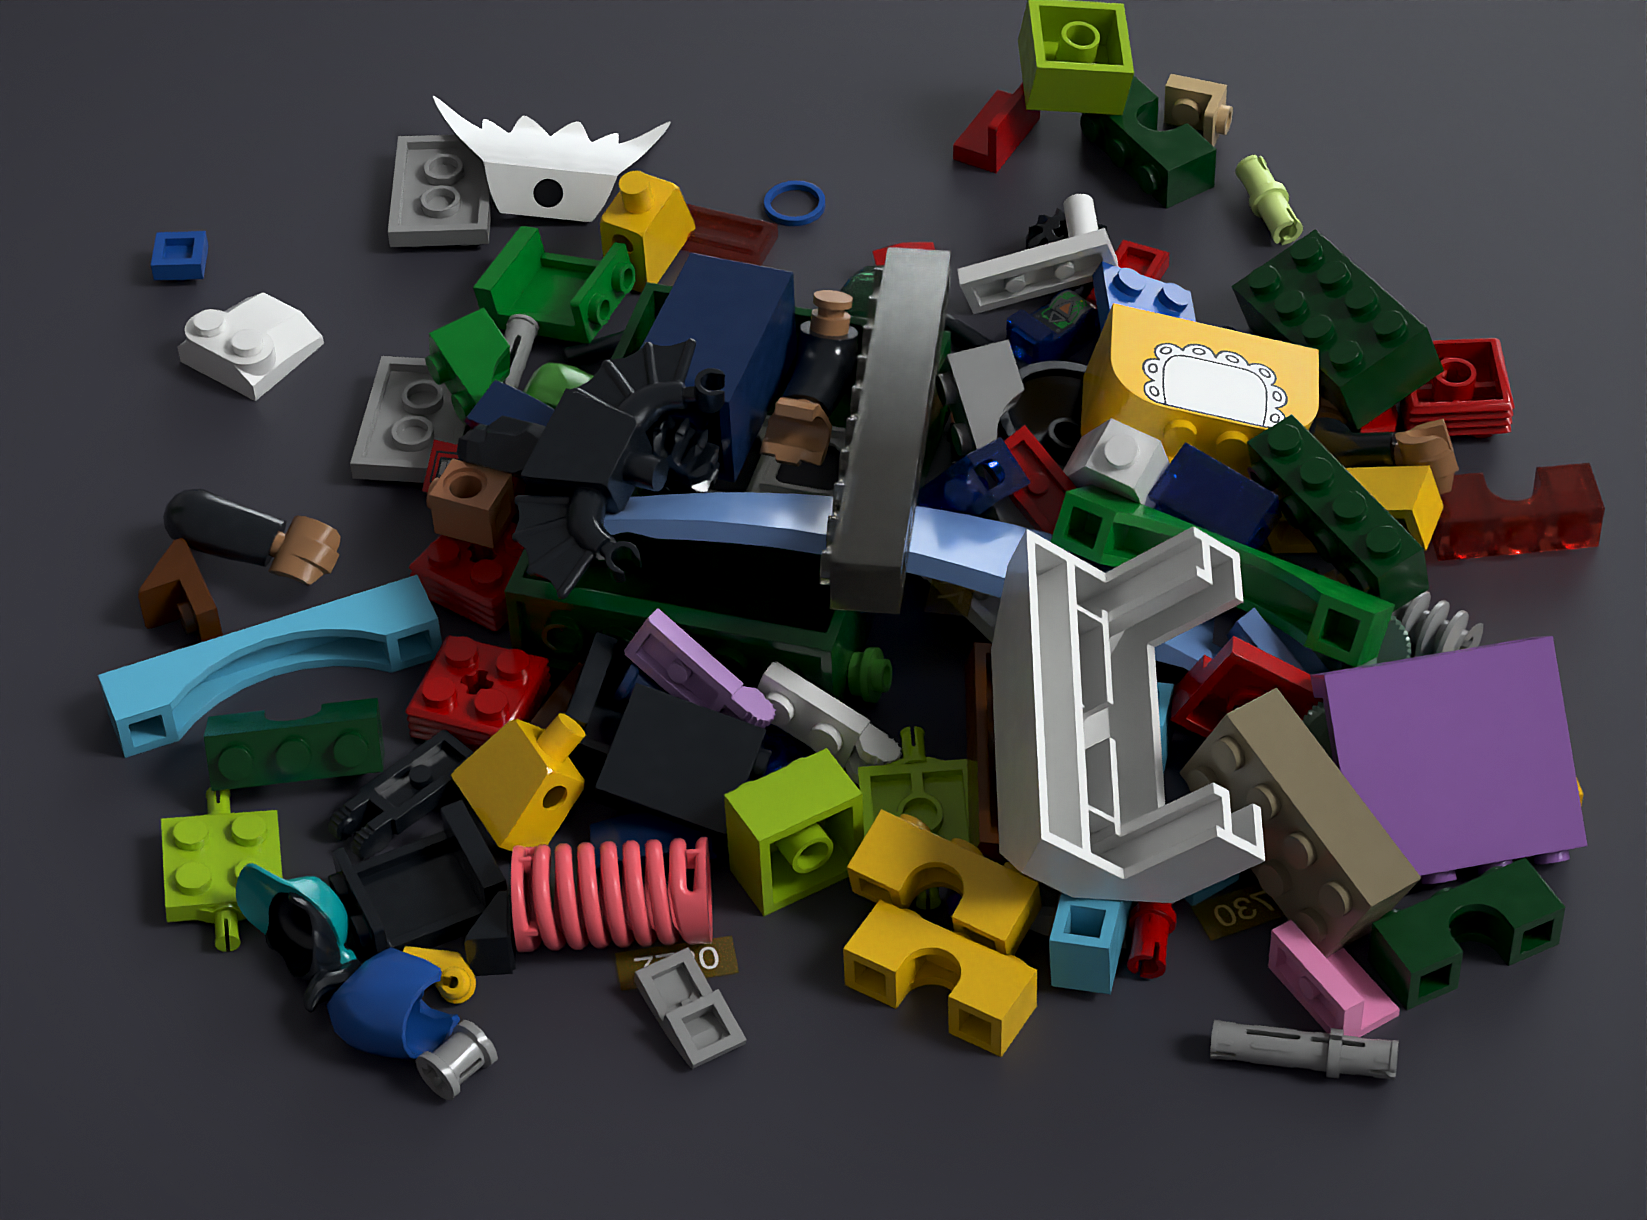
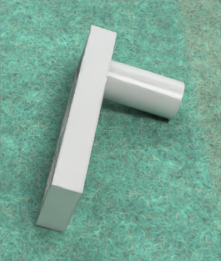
M1075 194L1064 201L1063 208L1069 238L957 269L960 286L973 314L1093 282L1092 275L1102 261L1119 267L1116 254L1105 228L1098 230L1092 197L1086 194Z

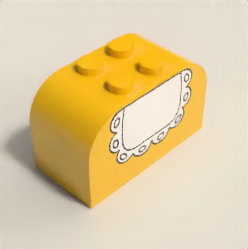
M1113 303L1083 376L1081 436H1084L1112 418L1161 440L1178 485L1198 486L1206 483L1217 487H1244V503L1264 501L1266 495H1262L1255 488L1247 472V468L1251 466L1247 441L1291 414L1309 431L1319 408V350Z

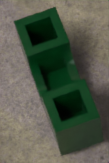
M1133 76L1123 115L1082 113L1080 116V126L1085 137L1089 141L1095 142L1110 156L1117 167L1123 168L1139 183L1145 193L1151 194L1166 209L1213 188L1215 185L1217 149L1188 123L1172 130L1157 131L1159 97L1137 77Z
M378 698L321 704V710L318 713L306 718L289 721L266 719L265 710L208 716L204 743L211 791L383 772L385 748Z
M1523 858L1504 867H1492L1480 877L1455 888H1443L1434 893L1429 899L1403 910L1395 909L1387 912L1379 920L1372 923L1368 961L1407 1011L1458 988L1463 950L1458 943L1477 941L1487 944L1495 949L1506 964L1510 966L1559 944L1566 907L1529 861Z

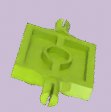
M914 726L915 746H912L910 727L902 729L900 731L903 759L887 765L858 767L859 790L863 794L864 837L882 809L897 817H900L901 814L914 816L924 822L932 833L949 841L953 838H960L969 842L967 759L944 761L926 757L924 730L921 727ZM939 887L929 888L930 909H934L941 904ZM926 890L916 896L915 903L919 909L926 910Z
M210 787L205 794L207 799V815L161 818L167 922L199 920L214 923L215 947L220 951L226 952L225 934L229 933L230 951L236 950L241 943L238 921L246 919L236 900V884L242 868L248 863H253L283 878L277 810L231 813L230 790H220V803H217L216 791H211Z

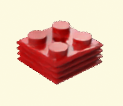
M1497 338L1434 340L1433 344L1444 371L1399 401L1405 431L1417 425L1444 418L1449 436L1471 435L1476 438H1487L1493 434L1510 433L1511 417L1514 415L1513 409L1515 406L1500 340Z
M513 521L510 522L494 549L440 535L409 565V569L412 570L410 576L418 575L429 600L492 631H498L508 621L504 591L524 550L519 543L514 542L512 539V534L515 532L518 524Z
M447 636L405 710L406 714H408V728L411 729L409 735L427 741L441 730H447L470 750L475 752L509 721L519 719L530 723L552 684L549 681L551 677L548 673L550 668L547 666L549 660L545 657L528 654L520 649L494 646L477 642L464 636Z

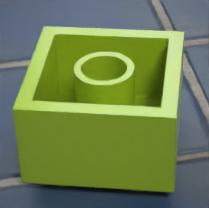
M1027 0L1018 37L1026 110L1123 115L1134 76L1124 4L1073 0Z
M827 748L808 757L796 759L784 768L755 781L743 783L737 789L724 794L730 871L763 916L769 915L849 877L847 866L864 839L863 794Z

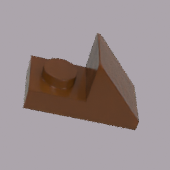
M183 538L176 539L171 543L138 591V599L145 627L152 629L180 619L185 634L188 635L195 632L200 643L223 636L217 607L187 542Z

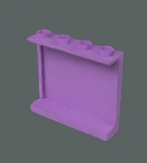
M1553 636L1531 637L1310 675L1314 698H1323L1333 762L1420 875L1421 884H1436L1456 880L1455 869L1477 866L1478 874H1483L1492 867H1504L1513 863L1512 859L1533 856L1534 864L1566 861L1570 859L1568 849L1587 846Z

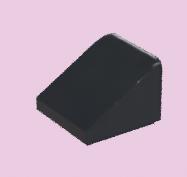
M507 890L497 892L465 937L464 945L467 964L475 976L513 974V970H516V944L513 930L511 894L508 895Z

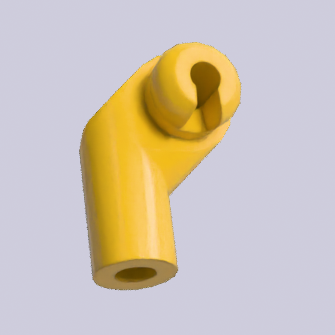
M411 946L404 947L403 952L426 959L441 968V979L433 984L447 1002L453 1004L463 1003L474 994L476 977L459 952Z

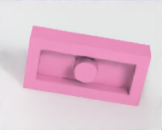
M1292 920L1272 929L1268 967L1327 1033L1331 1032V1028L1343 1029L1344 1035L1359 1038L1399 1016V1007L1344 948L1326 958Z

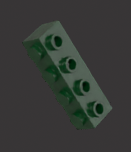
M1292 414L1247 441L1251 462L1247 472L1255 488L1262 495H1267L1282 511L1289 524L1299 529L1313 543L1319 555L1326 562H1331L1347 579L1352 588L1395 604L1393 612L1429 589L1424 548Z

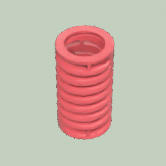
M707 837L697 839L695 849H687V844L682 838H675L671 841L669 848L668 887L665 877L662 843L657 839H650L645 844V877L643 884L640 845L635 840H627L622 846V892L616 844L612 841H605L600 846V885L598 891L595 849L593 844L582 842L577 847V898L572 848L567 843H560L554 850V908H552L550 894L551 848L546 844H540L535 847H524L521 845L513 847L511 860V904L514 938L518 952H532L539 948L541 941L551 951L560 950L565 946L566 942L574 950H581L588 945L589 941L595 948L604 949L610 945L612 940L616 946L626 948L633 943L634 938L642 947H648L655 943L657 937L663 945L670 946L678 941L680 935L690 945L712 943V881ZM687 869H694L693 891L687 888Z

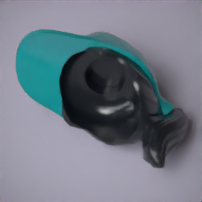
M248 863L242 868L236 884L238 906L246 919L265 934L268 947L280 953L291 975L310 981L303 995V1003L305 1009L312 1013L318 1004L330 1000L333 993L361 966L356 955L346 943L349 932L347 911L336 893L318 877L303 876L283 879L253 863Z

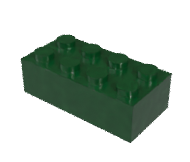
M1316 229L1231 286L1249 328L1257 336L1319 350V394L1333 404L1342 416L1357 430L1444 371L1428 328Z

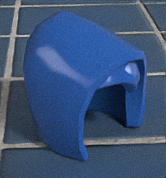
M392 947L366 960L333 993L327 1004L334 1032L348 1045L370 1054L416 1060L423 1052H434L448 1040L453 1032V1028L459 1023L460 1018L457 1014H447L432 1009L422 1000L424 990L431 984L440 981L442 975L441 968L426 959Z

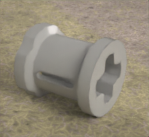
M463 1020L454 1027V1035L434 1052H423L416 1059V1066L423 1080L437 1095L446 1100H453L459 1095L461 1091L460 1085L481 1067L488 1068L498 1059L493 1043L477 1025L468 1020Z

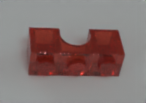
M1590 463L1536 467L1532 497L1524 500H1507L1492 493L1486 484L1483 472L1454 475L1451 491L1440 495L1444 507L1431 538L1438 561L1598 547L1605 507Z

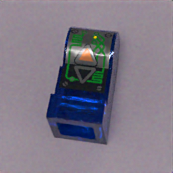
M1071 289L1062 290L1051 299L1048 305L1040 307L1031 314L1021 309L1009 316L1006 324V340L1009 339L1013 354L1028 364L1045 361H1065L1092 342L1098 335L1100 323L1097 307ZM1030 347H1033V357L1026 353V350Z

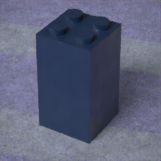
M690 252L641 348L645 342H651L654 345L672 346L693 338L696 341V348L685 381V387L694 386L696 375L707 368L719 369L725 374V387L721 389L725 392V402L718 412L705 413L699 410L695 403H688L687 409L668 414L676 423H681L689 417L690 427L695 430L708 429L707 442L720 446L719 458L717 460L720 466L717 479L735 483L797 354L793 272Z

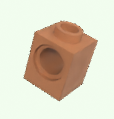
M453 458L441 477H436L431 482L427 493L426 503L432 512L436 534L493 549L517 512L511 473Z

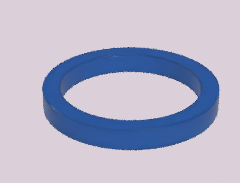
M783 182L775 185L766 193L764 198L765 213L772 221L781 225H806L816 221L824 213L825 195L819 187L809 182ZM791 190L809 192L819 201L818 206L812 212L797 217L777 213L771 207V202L777 195Z

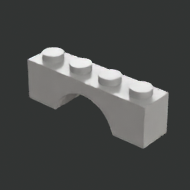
M1009 339L947 354L939 374L935 377V383L941 404L943 406H950L955 424L951 426L954 448L959 456L965 455L971 475H967V488L970 499L975 507L981 506L985 519L1034 529L980 463L983 456L998 446L997 428L999 419L1016 405L1024 391Z

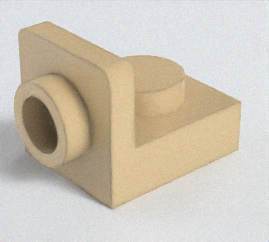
M1170 74L1165 85L1164 123L1177 126L1188 123L1192 128L1203 131V137L1211 145L1215 146L1220 134L1227 135L1232 121L1233 107L1226 105L1227 85Z

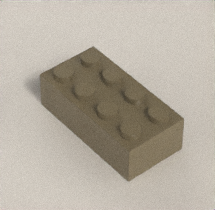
M1278 688L1227 713L1179 772L1188 784L1191 793L1213 782L1229 790L1231 813L1252 803L1261 807L1265 861L1250 869L1258 878L1262 889L1273 898L1288 920H1292L1326 958L1369 934L1372 930V923L1391 911L1421 879L1420 875Z

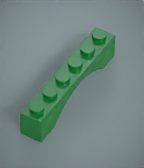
M1090 484L1066 491L1051 539V543L1096 563L1117 567L1194 526L1239 553L1243 603L1235 607L1246 612L1255 608L1266 622L1288 634L1304 647L1351 666L1359 667L1378 657L1395 604Z

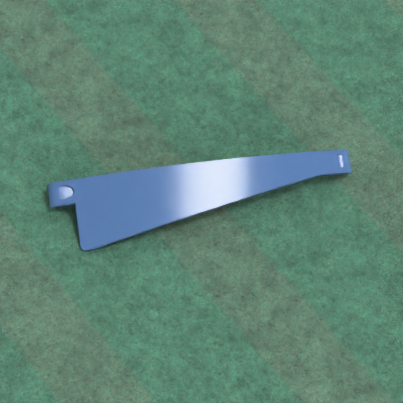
M711 492L630 497L623 511L616 515L605 514L604 519L605 529L611 535L631 532L656 539L736 543L827 555L879 565L956 584L998 598L1002 596L1007 565L1025 530L1028 529L1051 542L1053 536L1050 533L1014 524L927 507L846 497L786 493ZM1069 552L1104 573L1116 568L1096 563ZM1215 617L1155 647V661L1184 667L1190 671L1203 655L1213 659L1222 649L1213 643Z

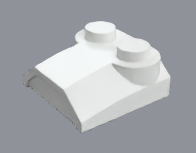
M263 292L246 298L226 311L208 309L194 315L185 325L186 340L177 348L180 362L257 401L321 347L324 341L323 336L301 311Z

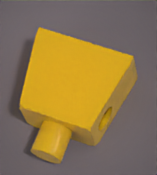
M630 171L619 180L620 191L601 217L600 232L603 257L615 242L626 244L631 264L635 268L636 282L632 290L642 293L646 282L656 284L659 282L696 227L678 186L641 171Z
M559 713L546 729L519 719L511 720L451 774V777L498 847L513 851V847L517 845L524 847H535L540 844L548 845L584 790L585 779L568 756L586 734L582 727L571 717Z

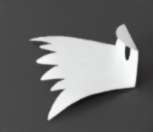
M433 96L438 110L452 130L484 162L492 198L499 212L505 214L592 222L605 205L617 176L641 158L660 139L671 124L669 121L637 138L620 144L618 143L619 137L617 133L591 142L583 125L577 121L566 125L552 136H549L542 127L527 116H522L515 124L513 130L507 133L487 119H483L482 129L462 118L440 99ZM543 179H553L563 189V197L554 207H543L534 198V188Z

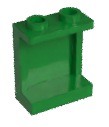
M520 226L474 285L473 289L479 309L485 308L498 329L506 330V324L510 316L524 314L532 317L538 323L539 330L537 336L590 344L603 325L609 321L611 314L625 295L632 290L636 282L635 268L631 264L627 246L624 243L615 242L601 261L545 252L538 228Z

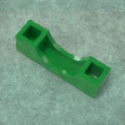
M484 307L429 333L430 355L425 357L428 371L436 384L441 385L444 383L452 394L451 402L459 419L463 422L493 381L497 380L503 383L510 375V345ZM527 487L524 495H530Z

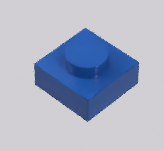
M206 231L156 232L151 261L153 279H204L209 247Z

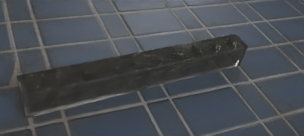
M888 247L884 267H875L873 296H869L867 325H864L862 355H858L856 385L852 387L851 417L846 419L845 449H841L839 482L835 481L833 515L828 516L826 550H822L820 561V585H830V609L900 614L950 295L951 251Z

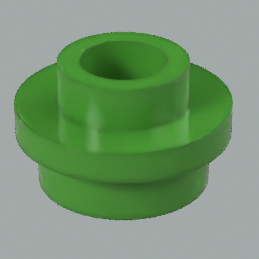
M868 647L865 652L856 651L853 653L848 668V687L852 696L862 697L866 703H876L880 699L882 692L886 693L890 689L892 665L889 659H884L883 652L879 647Z

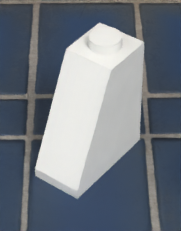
M1112 418L1081 437L1063 470L1077 488L1092 484L1160 512L1164 511L1178 485L1161 440Z

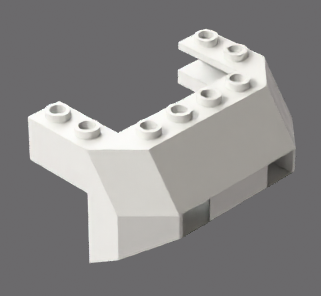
M1193 526L1106 573L1026 529L1007 565L991 647L999 853L1021 873L1073 898L1174 903L1265 861L1261 807L1252 803L1231 813L1229 790L1214 782L1165 805L1155 647L1243 603L1239 553Z

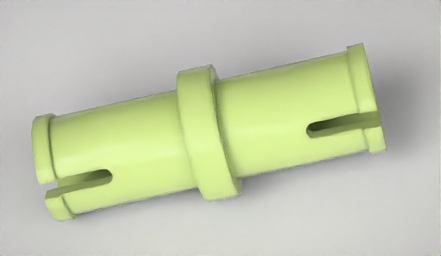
M1251 155L1244 158L1238 163L1235 174L1243 183L1250 196L1249 206L1256 216L1264 220L1276 244L1279 242L1282 245L1292 243L1301 235L1303 226L1288 204L1289 194L1282 183L1274 180L1262 156L1258 158L1257 155Z

